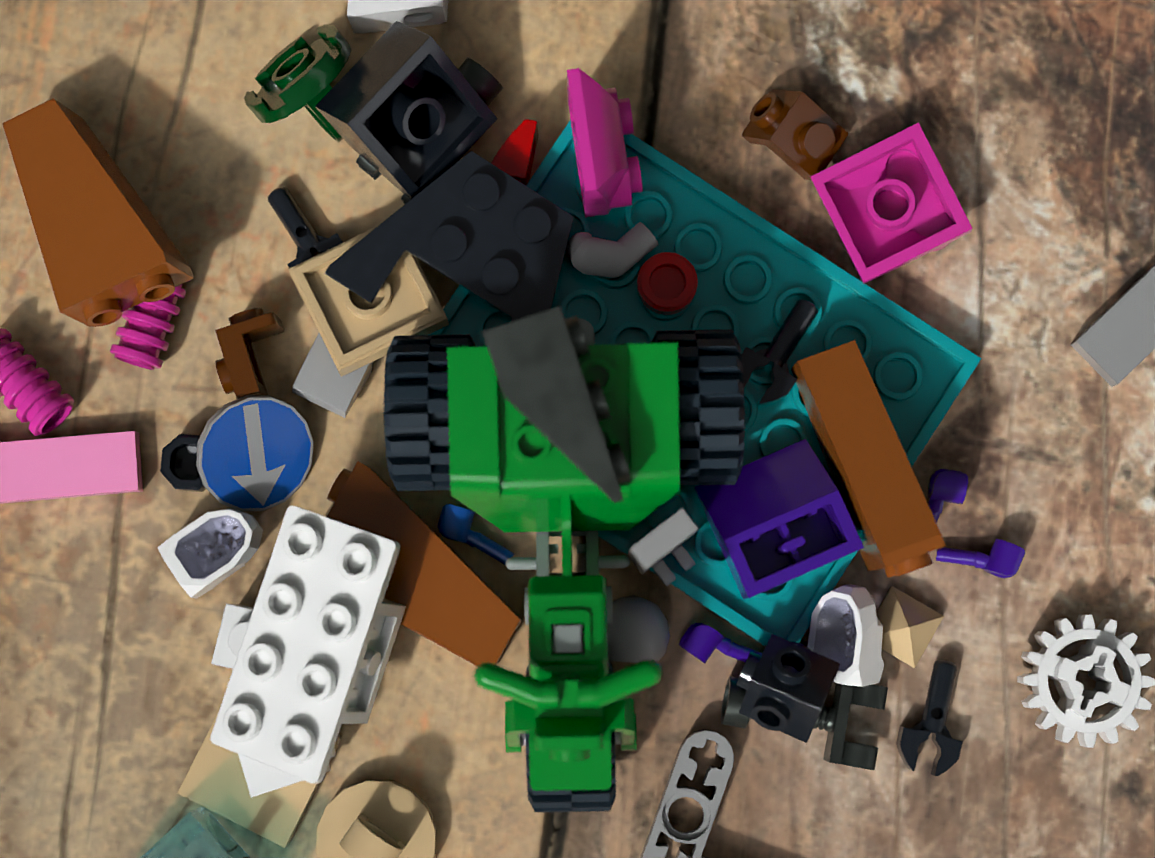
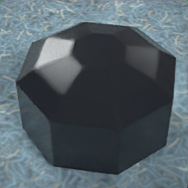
M179 434L162 449L160 472L177 490L203 492L206 489L203 486L196 466L197 442L201 435Z

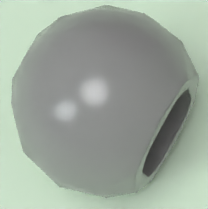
M635 595L621 597L612 601V623H607L609 660L638 663L651 659L658 662L666 653L670 639L668 620L659 606Z

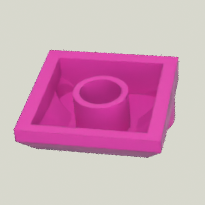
M581 69L567 70L568 107L584 216L587 218L608 215L612 208L632 206V193L643 191L638 156L627 157L624 135L634 134L629 98L618 99L615 87L604 89Z
M919 122L810 177L863 284L930 252L941 250L952 241L970 233L973 229Z

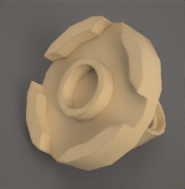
M366 780L345 788L326 806L316 829V855L318 858H434L437 853L436 827L430 807L413 789L394 780Z

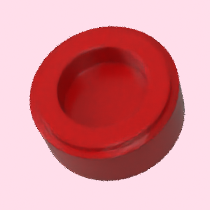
M672 252L656 254L650 257L639 271L637 280L638 295L643 304L651 311L662 315L676 314L684 310L692 302L698 285L697 274L693 265L679 254Z

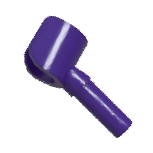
M940 469L931 475L928 485V505L936 523L940 514H942L944 502L963 504L968 487L967 474L961 471Z
M995 539L989 555L978 551L942 547L937 549L936 561L975 566V568L983 569L996 577L1006 579L1018 572L1025 555V550L1010 542Z
M701 622L692 624L679 641V645L703 663L707 662L715 649L742 662H746L751 651L761 656L763 654L732 642L731 639L724 637L714 628Z

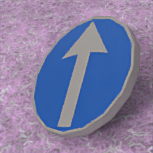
M246 395L225 404L207 421L197 442L196 466L203 486L221 504L242 512L265 511L285 502L302 486L312 465L314 442L307 421L292 405L270 395Z

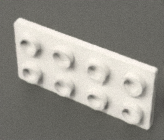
M289 506L287 508L210 737L213 744L309 783H320L323 781L341 725L367 724L406 608L404 605L384 599L400 551V544L397 541L297 506Z

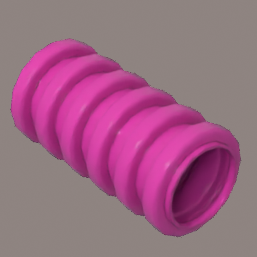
M183 284L176 286L174 293L165 299L155 302H142L123 311L122 318L126 320L125 326L118 327L116 335L120 337L119 344H112L110 353L115 355L114 358L149 370L161 369L163 360L158 357L160 351H167L169 343L164 339L166 334H173L175 326L170 321L172 316H179L180 307L176 306L178 299L185 298L186 290L182 288Z
M0 328V396H5L3 403L8 409L17 408L16 417L22 423L30 422L28 429L34 436L47 434L57 428L69 416L75 401L70 394L61 395V385L56 380L48 381L50 376L48 371L43 367L36 368V359L31 354L23 355L25 350L23 345L18 341L11 342V333L6 328Z

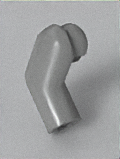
M639 222L617 241L592 237L588 232L576 233L568 240L566 254L571 260L573 267L581 273L613 279L625 274L657 247L659 243L650 230Z

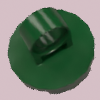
M323 25L317 28L320 39L308 44L301 36L279 52L255 77V80L262 87L258 94L254 91H247L244 99L247 107L263 123L279 121L305 107L319 125L339 143L343 138L315 106L332 89L330 83L347 63L352 49L348 41L334 25Z

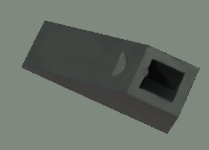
M559 306L483 331L504 397L611 501L616 503L624 500L619 485L632 480L620 443L607 447L598 422L611 416L599 380L586 383L578 361L579 357L590 354L578 316L565 320Z

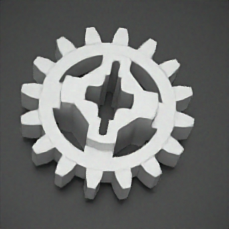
M1078 615L1076 629H1074L1067 618L1054 620L1057 635L1053 636L1045 631H1038L1034 637L1042 647L1039 653L1024 651L1021 658L1033 665L1032 673L1017 676L1018 683L1032 686L1033 694L1021 701L1023 707L1040 708L1042 710V713L1035 722L1038 728L1046 730L1057 724L1055 739L1060 742L1069 743L1076 731L1079 744L1083 747L1094 748L1096 733H1099L1106 743L1114 744L1119 742L1116 727L1119 725L1127 730L1135 731L1139 725L1131 715L1133 710L1151 709L1152 704L1140 696L1141 688L1155 685V678L1142 676L1140 667L1146 665L1151 660L1150 654H1133L1130 649L1135 644L1138 636L1134 632H1126L1116 637L1117 621L1113 619H1103L1097 629H1095L1092 615ZM1087 639L1085 645L1081 644L1078 654L1069 658L1057 655L1068 644ZM1115 657L1122 669L1123 682L1120 681L1113 665ZM1079 670L1088 671V676L1096 681L1093 691L1084 690V685L1076 681V675ZM1048 678L1054 681L1060 699L1057 705L1051 697ZM1106 703L1115 705L1105 716L1096 720L1085 721L1087 717L1091 718L1096 707Z

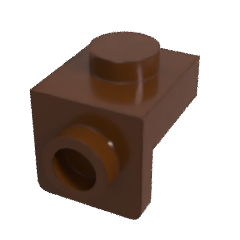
M773 89L760 98L752 108L750 122L743 131L742 137L751 144L766 145L802 178L811 180V176L827 168L849 133L802 91Z
M254 308L232 315L228 319L229 326L215 330L224 357L215 361L217 373L225 393L235 392L237 399L246 395H268L252 342L284 332L282 321L274 312L264 314L262 308Z

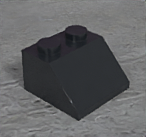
M398 21L381 36L315 106L351 148L410 200L456 164L498 119L432 36Z

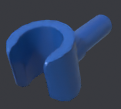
M452 504L443 506L438 522V530L443 537L476 547L506 565L507 559L514 556L513 552L485 535L470 530L475 515L474 511Z

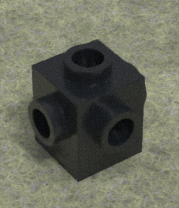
M771 634L762 656L751 651L741 671L737 686L747 691L739 713L753 719L765 729L780 731L807 743L841 663L813 652L804 644L788 641L775 634Z

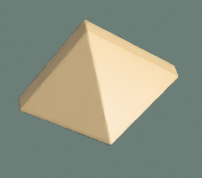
M891 586L876 611L877 618L883 625L882 650L915 668L944 616Z

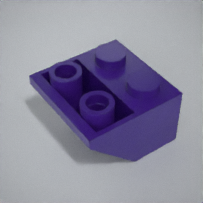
M806 439L742 466L735 485H698L694 487L743 599L751 598L864 548L839 490Z

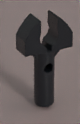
M279 187L269 194L268 202L298 247L296 259L287 264L289 268L314 257L313 253L315 251L321 254L343 243L337 233L329 238L317 235L286 187Z
M807 299L797 300L767 349L754 352L746 347L741 354L744 387L749 381L752 372L764 369L768 364L772 366L770 371L772 384L759 401V406L774 403L785 398L797 381V378L789 374L787 361L818 314L816 305Z
M940 659L934 662L922 720L911 728L899 727L896 745L903 762L909 770L915 771L918 747L922 742L928 740L931 733L932 741L937 747L931 775L939 776L959 760L963 741L953 739L945 726L957 673V665L952 661Z

